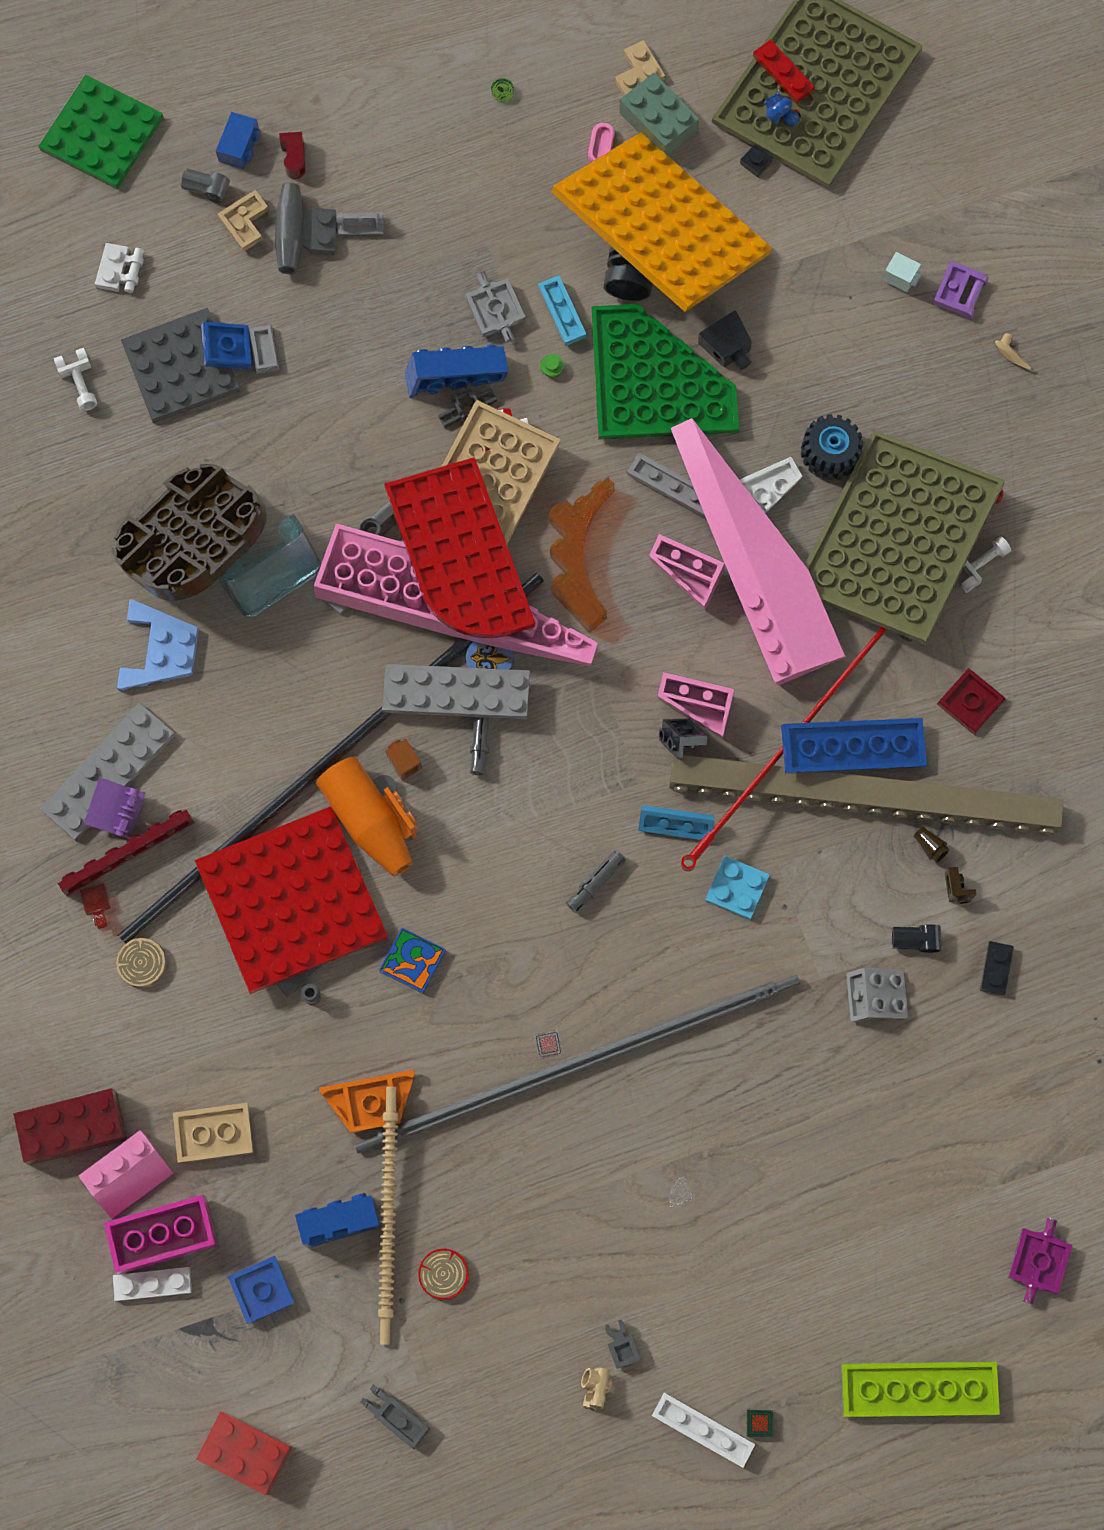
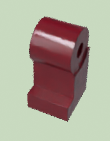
M302 131L279 133L281 149L287 152L284 158L286 174L291 179H300L306 170Z

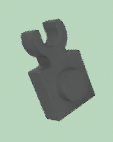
M618 1320L620 1330L616 1333L610 1330L609 1324L605 1326L606 1333L614 1339V1342L609 1343L608 1347L616 1369L641 1360L632 1335L628 1337L623 1335L625 1325L622 1320Z

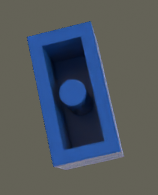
M231 112L216 149L219 162L245 169L247 162H250L252 159L254 143L258 142L261 136V129H259L257 119Z

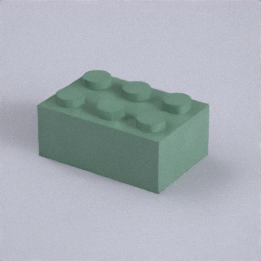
M652 73L620 99L619 113L638 133H643L659 150H662L668 156L698 133L699 118L655 73Z

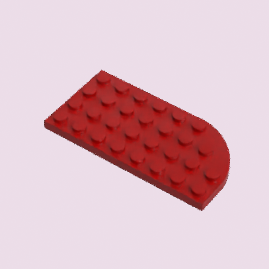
M475 457L384 483L388 500L424 602L440 622L456 632L477 638H499L535 627V620Z

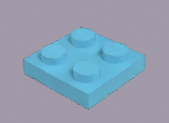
M724 855L705 902L751 920L770 874Z

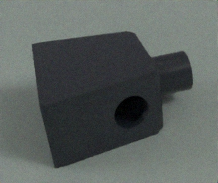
M736 310L699 333V345L721 366L726 367L735 362L739 369L743 370L751 364L752 361L746 353L751 350L752 342Z

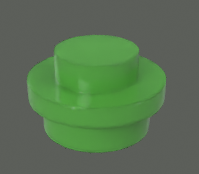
M549 354L541 360L540 368L544 375L555 377L563 371V360L558 355Z

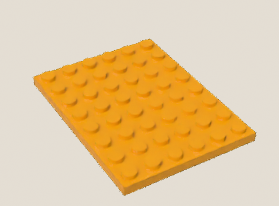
M641 132L553 185L551 190L553 195L684 312L770 255L773 249L668 155L659 150Z

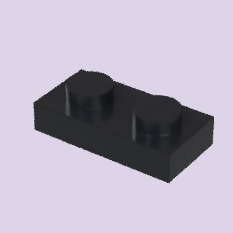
M993 941L988 942L980 991L999 995L1006 994L1014 946Z

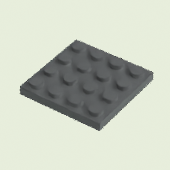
M208 308L121 339L153 423L240 391L232 368L205 366L201 325L203 322H213Z

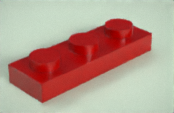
M771 39L753 52V57L796 104L814 91L813 84Z

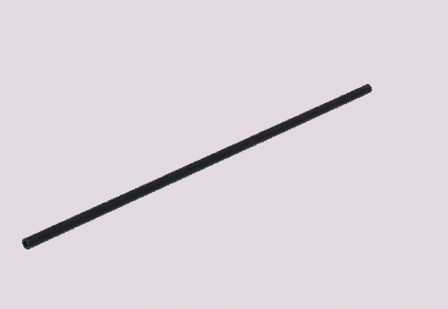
M535 573L522 584L526 597L544 582L538 573ZM460 638L429 666L446 667L466 650L473 641ZM381 706L214 852L248 839L392 713H383ZM197 867L118 934L120 939L125 944L128 943L201 879Z

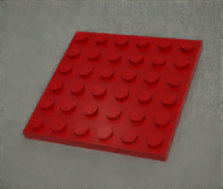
M331 806L195 860L199 874L249 994L388 939V935Z

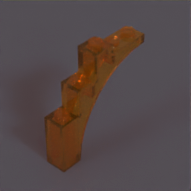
M609 477L604 481L600 480L595 483L591 488V492L586 496H580L574 502V506L566 500L562 504H556L549 512V523L564 538L557 539L551 545L550 558L565 573L564 575L561 573L553 579L551 593L588 633L592 632L607 619V610L595 596L588 581L583 551L592 519L601 505L614 493L615 483Z

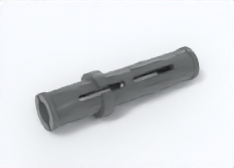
M474 717L473 742L469 750L472 754L470 774L477 776L485 775L486 755L489 754V748L487 747L489 718Z
M614 850L585 883L582 882L579 885L577 892L565 904L577 914L586 902L594 899L599 888L626 861L625 857L617 850Z

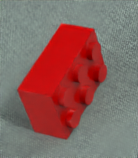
M220 1411L196 1460L264 1495H269L292 1446L226 1412Z

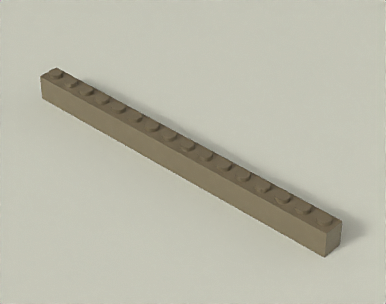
M673 755L669 788H673L678 793H688L690 790L698 791V794L703 796H712L713 793L722 794L724 798L735 799L737 796L742 795L766 765L683 755L682 759H676ZM773 766L747 797L749 801L758 802L761 799H768L774 804L794 802L799 807H809L810 804L820 805V808L824 810H833L834 807L844 808V811L850 813H857L859 810L868 811L870 815L876 816L889 813L893 814L895 818L915 816L921 821L941 819V822L946 824H955L956 821L966 822V825L971 827H979L981 824L990 825V828L1003 830L1005 827L1015 828L1017 832L1036 830L1042 835H1054V833H1058L1060 830L1064 800L1061 798L835 772L785 774V767Z

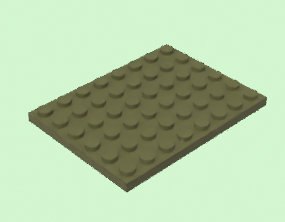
M793 0L763 44L771 39L813 84L814 91L796 104L756 59L753 58L713 116L712 123L746 143L758 146L776 160L822 186L829 188L922 50L923 45L842 0ZM778 92L782 97L789 98L792 102L791 110H798V123L795 126H788L783 120L784 116L780 118L779 123L771 122L766 117L767 107L764 102Z
M873 430L805 564L822 602L926 645L1004 486L1005 480Z

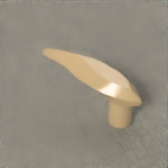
M1006 333L1001 341H995L1000 353L1009 361L1029 370L1032 368L1009 346L1013 339L1012 335Z

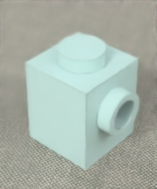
M896 252L885 270L883 281L908 293L911 286L916 287L922 275L919 273L921 264Z

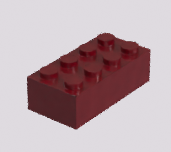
M112 1088L13 1113L23 1162L29 1166L127 1140L118 1095Z

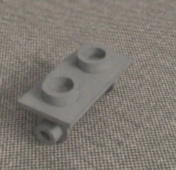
M341 212L336 216L338 235L384 234V212Z

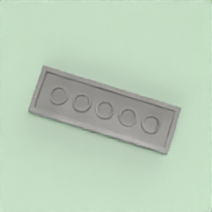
M386 664L382 711L383 713L527 719L530 670Z
M138 703L39 809L77 841L90 828L89 825L83 823L99 777L128 787L172 740L175 733L143 705Z

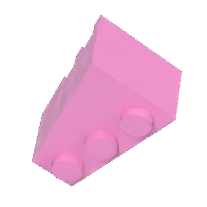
M659 534L649 554L650 561L702 609L706 610L725 570V563Z
M663 672L658 699L723 739L734 689Z

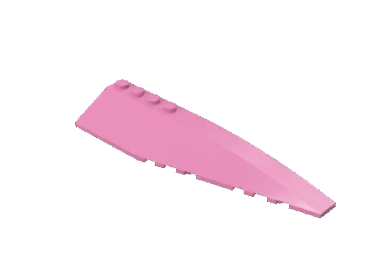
M691 418L672 427L671 430L774 682L781 686L846 657L812 576L805 564L696 422Z
M337 523L314 584L315 598L435 632L516 652L591 666L598 645L597 642L574 629H568L559 624V621L554 618H548L539 613L532 606L529 607L535 620V627L499 638H477L456 632L440 622L425 604L404 542Z

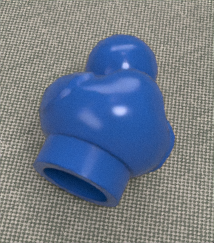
M778 92L764 102L767 107L766 117L771 122L779 123L780 118L784 116L783 120L786 125L795 126L798 123V110H791L792 102L789 98L782 97Z

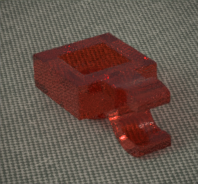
M104 883L80 890L85 913L87 915L93 914L94 923L98 929L108 927L104 910L111 909Z

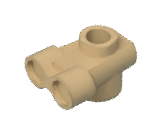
M587 1368L581 1380V1387L587 1389L588 1392L584 1398L583 1408L593 1411L603 1409L606 1399L605 1393H608L612 1386L609 1370L604 1368Z

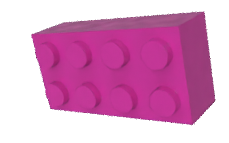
M204 1195L104 1222L115 1273L125 1274L219 1247L207 1197Z

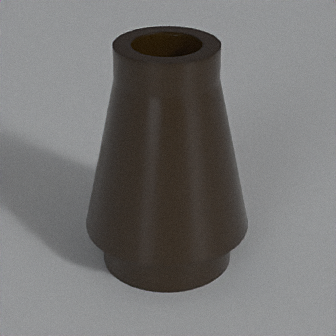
M925 827L920 828L914 834V838L918 841L929 860H934L937 863L950 851L947 847V842L928 831Z

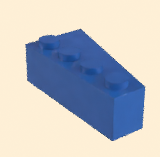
M486 345L482 348L466 346L453 350L441 348L438 351L417 350L412 353L405 371L409 398L418 397L417 392L427 390L429 394H435L444 387L458 390L467 386L468 383H472V386L475 387L504 382L508 374L504 346Z

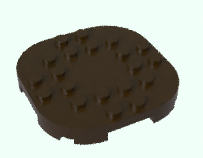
M200 464V469L194 468L190 470L185 468L168 478L163 483L167 490L136 520L129 515L115 534L116 547L112 548L115 561L128 577L160 599L167 601L183 600L207 589L243 556L257 541L264 529L267 512L264 503L250 485L246 487L226 474L224 469L218 465Z

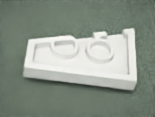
M789 457L740 479V481L766 513L801 480L802 475L792 457Z

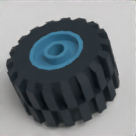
M828 414L826 419L821 416L818 417L817 422L813 421L809 428H807L801 445V458H804L803 464L805 466L809 465L808 471L811 473L815 471L819 478L822 475L826 476V480H831L833 476L837 480L841 479L842 474L844 476L850 474V471L854 469L863 447V441H861L862 434L857 432V425L854 424L852 426L851 420L848 418L843 420L841 415L833 418L832 414Z

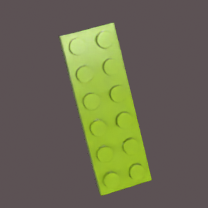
M997 1362L841 1364L843 1417L1000 1415Z

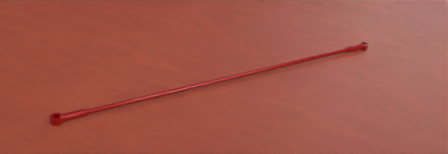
M1001 490L999 494L1000 496L997 498L995 503H999L1002 500V497L1004 495L1003 490ZM883 627L879 629L802 723L811 722L887 629ZM783 746L710 833L707 832L689 855L683 856L681 867L684 871L690 872L694 870L696 861L715 840V835L781 758ZM691 860L693 865L686 866L684 861Z

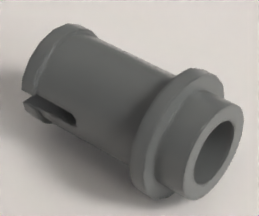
M307 984L302 987L300 993L302 1000L309 1005H317L319 1003L318 999H321L319 988L314 984ZM310 993H315L313 997H307Z

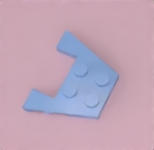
M130 600L127 615L128 623L149 624L151 629L145 669L120 668L117 684L118 691L128 690L127 688L136 686L143 687L158 681L165 682L192 676L199 632L198 627L135 600Z

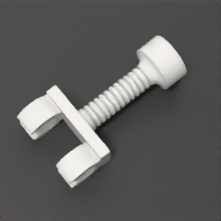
M84 348L76 350L79 361L66 365L62 356L54 358V362L61 379L73 376L80 395L77 398L78 406L81 411H88L95 408L98 403L95 395L88 393L81 371L92 368Z
M1002 536L992 542L993 547L981 555V557L972 563L966 562L963 569L969 575V578L961 586L966 593L978 586L982 581L976 570L997 555L1004 557L1011 552L1010 545Z

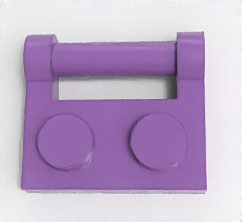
M950 261L933 304L958 313L965 319H972L975 312L974 306L982 287L987 284L989 277L984 273ZM968 279L975 283L964 305L959 303Z

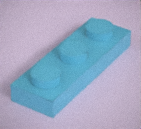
M558 275L538 283L540 293L564 345L567 346L587 338L583 325L560 276Z

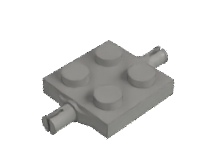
M481 271V274L480 272L476 274L481 286L477 290L465 294V297L482 337L502 332L506 343L513 342L515 338L510 328L526 321V317L508 278L498 282H489L486 272Z

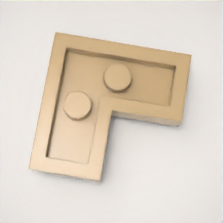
M644 40L624 49V56L632 69L615 77V83L623 96L652 73H655L662 81L665 80V74Z
M256 190L217 214L243 252L263 240L261 234L252 224V221L268 212L269 209Z

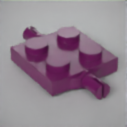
M1047 1218L1043 1232H1033L1024 1228L1021 1230L1008 1278L1021 1282L1027 1287L1023 1300L1025 1303L1034 1305L1037 1290L1059 1294L1072 1244L1060 1241L1057 1237L1053 1236L1057 1220Z

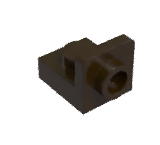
M950 867L945 871L949 902L956 901V904L970 903L971 899L977 895L976 889H961L964 888V877L962 873L959 874L958 867Z

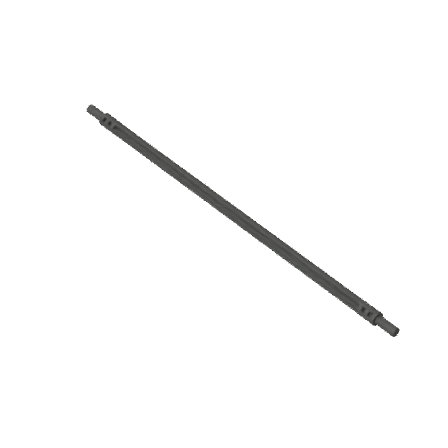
M794 975L776 983L773 981L404 1122L397 1125L398 1128L395 1129V1132L398 1135L395 1136V1140H402L777 996L778 992L799 985L800 981L798 976ZM386 1130L378 1132L377 1136L354 1144L357 1154L379 1145L384 1147L385 1143L382 1141L385 1140V1136H383V1132Z

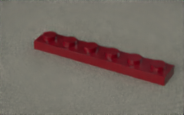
M187 809L184 811L178 810L172 813L167 821L151 825L147 829L148 831L141 836L134 835L126 841L127 844L120 848H111L101 859H93L87 862L80 871L66 874L58 885L62 892L69 896L194 824V821Z

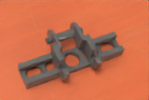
M465 387L464 392L458 395L453 393L451 400L452 402L455 401V407L438 415L443 427L446 428L460 420H466L469 413L464 411V407L467 405L473 407L476 400H480L487 405L497 402L498 398L493 393L492 388L477 396L475 393L471 395L472 390ZM468 395L470 401L461 405L459 399ZM486 395H491L493 397L487 401L484 400V397ZM455 411H457V413L459 414L456 417L453 416V413ZM445 416H450L452 418L446 422L443 421V418Z

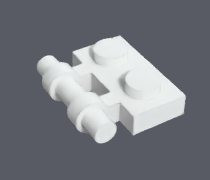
M106 243L95 281L96 288L119 292L120 285L124 284V291L133 293L134 287L138 285L139 268L143 266L144 259L142 257L144 250L135 248L134 254L128 256V247ZM125 266H130L129 273L125 275Z

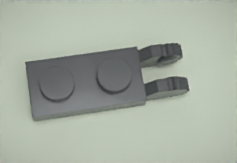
M373 1384L370 1390L375 1396L385 1401V1403L379 1410L370 1400L364 1397L360 1403L370 1410L378 1421L414 1450L430 1428L393 1397H388Z

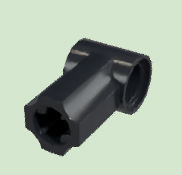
M926 924L919 927H893L892 949H915L923 953L941 952V926Z

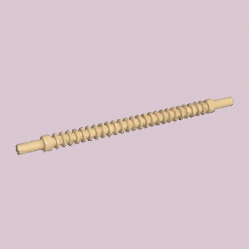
M386 1087V1112L383 1113V1121L386 1122L383 1128L386 1131L383 1132L385 1140L382 1141L385 1143V1147L382 1148V1150H385V1154L382 1155L385 1158V1161L382 1162L385 1168L382 1169L384 1176L381 1177L384 1180V1183L381 1184L384 1187V1191H381V1194H384V1198L381 1199L384 1205L381 1206V1209L384 1211L380 1214L383 1216V1220L380 1221L383 1224V1227L380 1228L383 1231V1235H380V1238L383 1239V1242L380 1243L383 1249L379 1251L382 1253V1257L379 1258L382 1261V1264L379 1265L382 1268V1272H379V1275L382 1276V1279L379 1280L382 1286L378 1288L381 1290V1294L378 1295L381 1298V1301L378 1302L381 1305V1308L378 1309V1318H381L380 1344L385 1345L390 1344L391 1318L394 1316V1310L391 1309V1305L394 1304V1302H391V1298L394 1297L391 1294V1291L394 1290V1287H391V1283H394V1280L391 1277L395 1274L392 1272V1268L395 1267L392 1265V1261L395 1260L392 1257V1253H395V1250H392V1246H395L392 1239L395 1238L393 1231L396 1230L393 1228V1224L396 1223L393 1220V1217L396 1216L393 1213V1209H396V1206L393 1205L396 1199L393 1196L397 1193L394 1191V1187L397 1186V1184H394V1180L397 1179L394 1176V1173L397 1172V1169H394V1165H397L394 1159L397 1158L395 1151L398 1150L395 1147V1143H398L395 1140V1136L398 1135L395 1129L398 1128L396 1122H398L399 1114L396 1113V1087Z

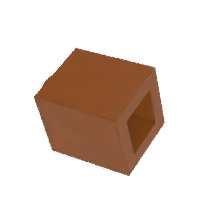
M407 739L392 742L385 751L387 758L401 780L422 769V764Z

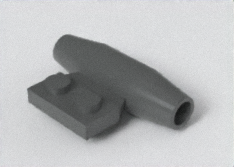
M285 183L282 185L276 209L275 250L279 272L294 274L297 272L302 247L314 254L334 255L336 210L313 208L304 212L300 186L295 183Z

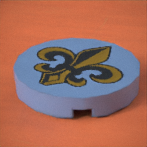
M473 641L468 647L466 654L467 668L512 670L514 662L512 650Z

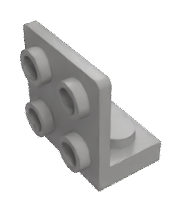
M861 968L846 973L851 1022H862L873 1018H908L903 970Z

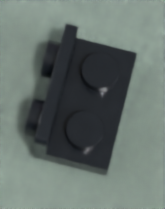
M690 718L663 719L662 728L659 730V740L676 759L683 758L684 747L696 748L698 745H707V735Z

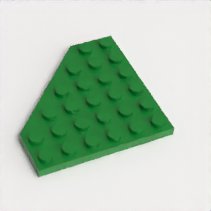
M640 305L591 306L598 440L673 436L671 428L691 418L704 434L739 433L737 389L734 383L726 380L710 363L697 356L693 349L681 339L678 340L673 336L669 329L658 320L650 317Z

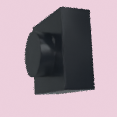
M754 145L740 159V164L758 177L772 162L773 157Z

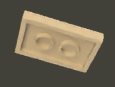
M248 1103L173 1113L177 1161L179 1164L254 1154Z

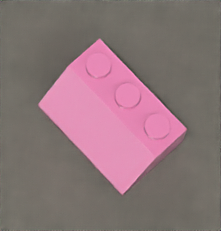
M140 1130L81 1173L79 1177L109 1217L114 1219L172 1176L174 1172L146 1133Z

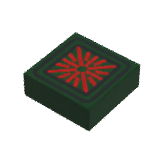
M747 1410L748 1437H773V1410Z

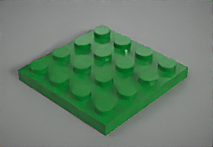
M85 74L38 147L40 151L118 189L164 116L162 112Z

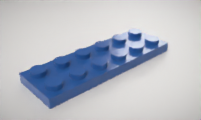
M923 718L781 725L785 774L927 766Z

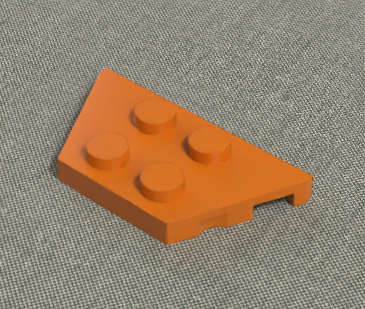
M413 1069L320 1087L319 1091L352 1134L383 1128V1125H386V1122L383 1121V1113L386 1112V1087H396V1113L399 1114L396 1125L401 1124L415 1071Z

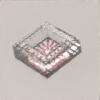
M558 1029L534 1034L539 1059L563 1055Z

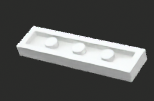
M663 1393L652 1414V1417L742 1468L755 1446L754 1443L666 1393Z

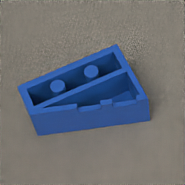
M362 1193L352 1196L351 1201L342 1203V1200L328 1203L327 1207L319 1209L314 1207L302 1211L303 1213L295 1214L302 1244L306 1248H312L380 1228L381 1225L373 1197Z

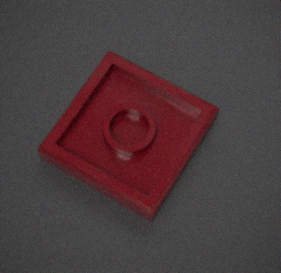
M968 668L938 701L937 705L975 735L1006 698Z

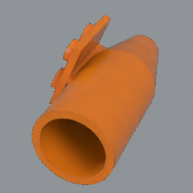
M356 756L341 760L327 769L317 779L316 785L354 842L393 877L409 869L413 865V861L405 840L409 837H412L413 840L417 839L416 830L418 827L410 811L404 812L403 801L396 791L392 793L387 787L384 789L385 795L383 796Z

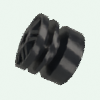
M611 247L607 261L609 269L605 273L603 289L609 295L622 300L641 301L650 297L653 283Z

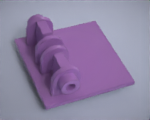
M99 777L83 824L130 838L146 793Z

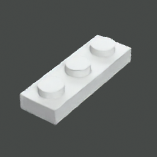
M190 1267L113 1275L114 1300L117 1302L192 1293Z

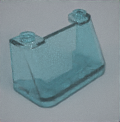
M291 514L279 524L278 533L284 542L245 568L237 560L218 578L221 586L236 607L246 617L257 616L315 577L320 570L321 562L294 514Z

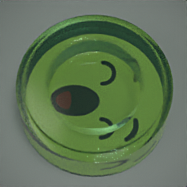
M506 78L495 80L491 86L492 97L498 102L509 101L514 95L512 82Z

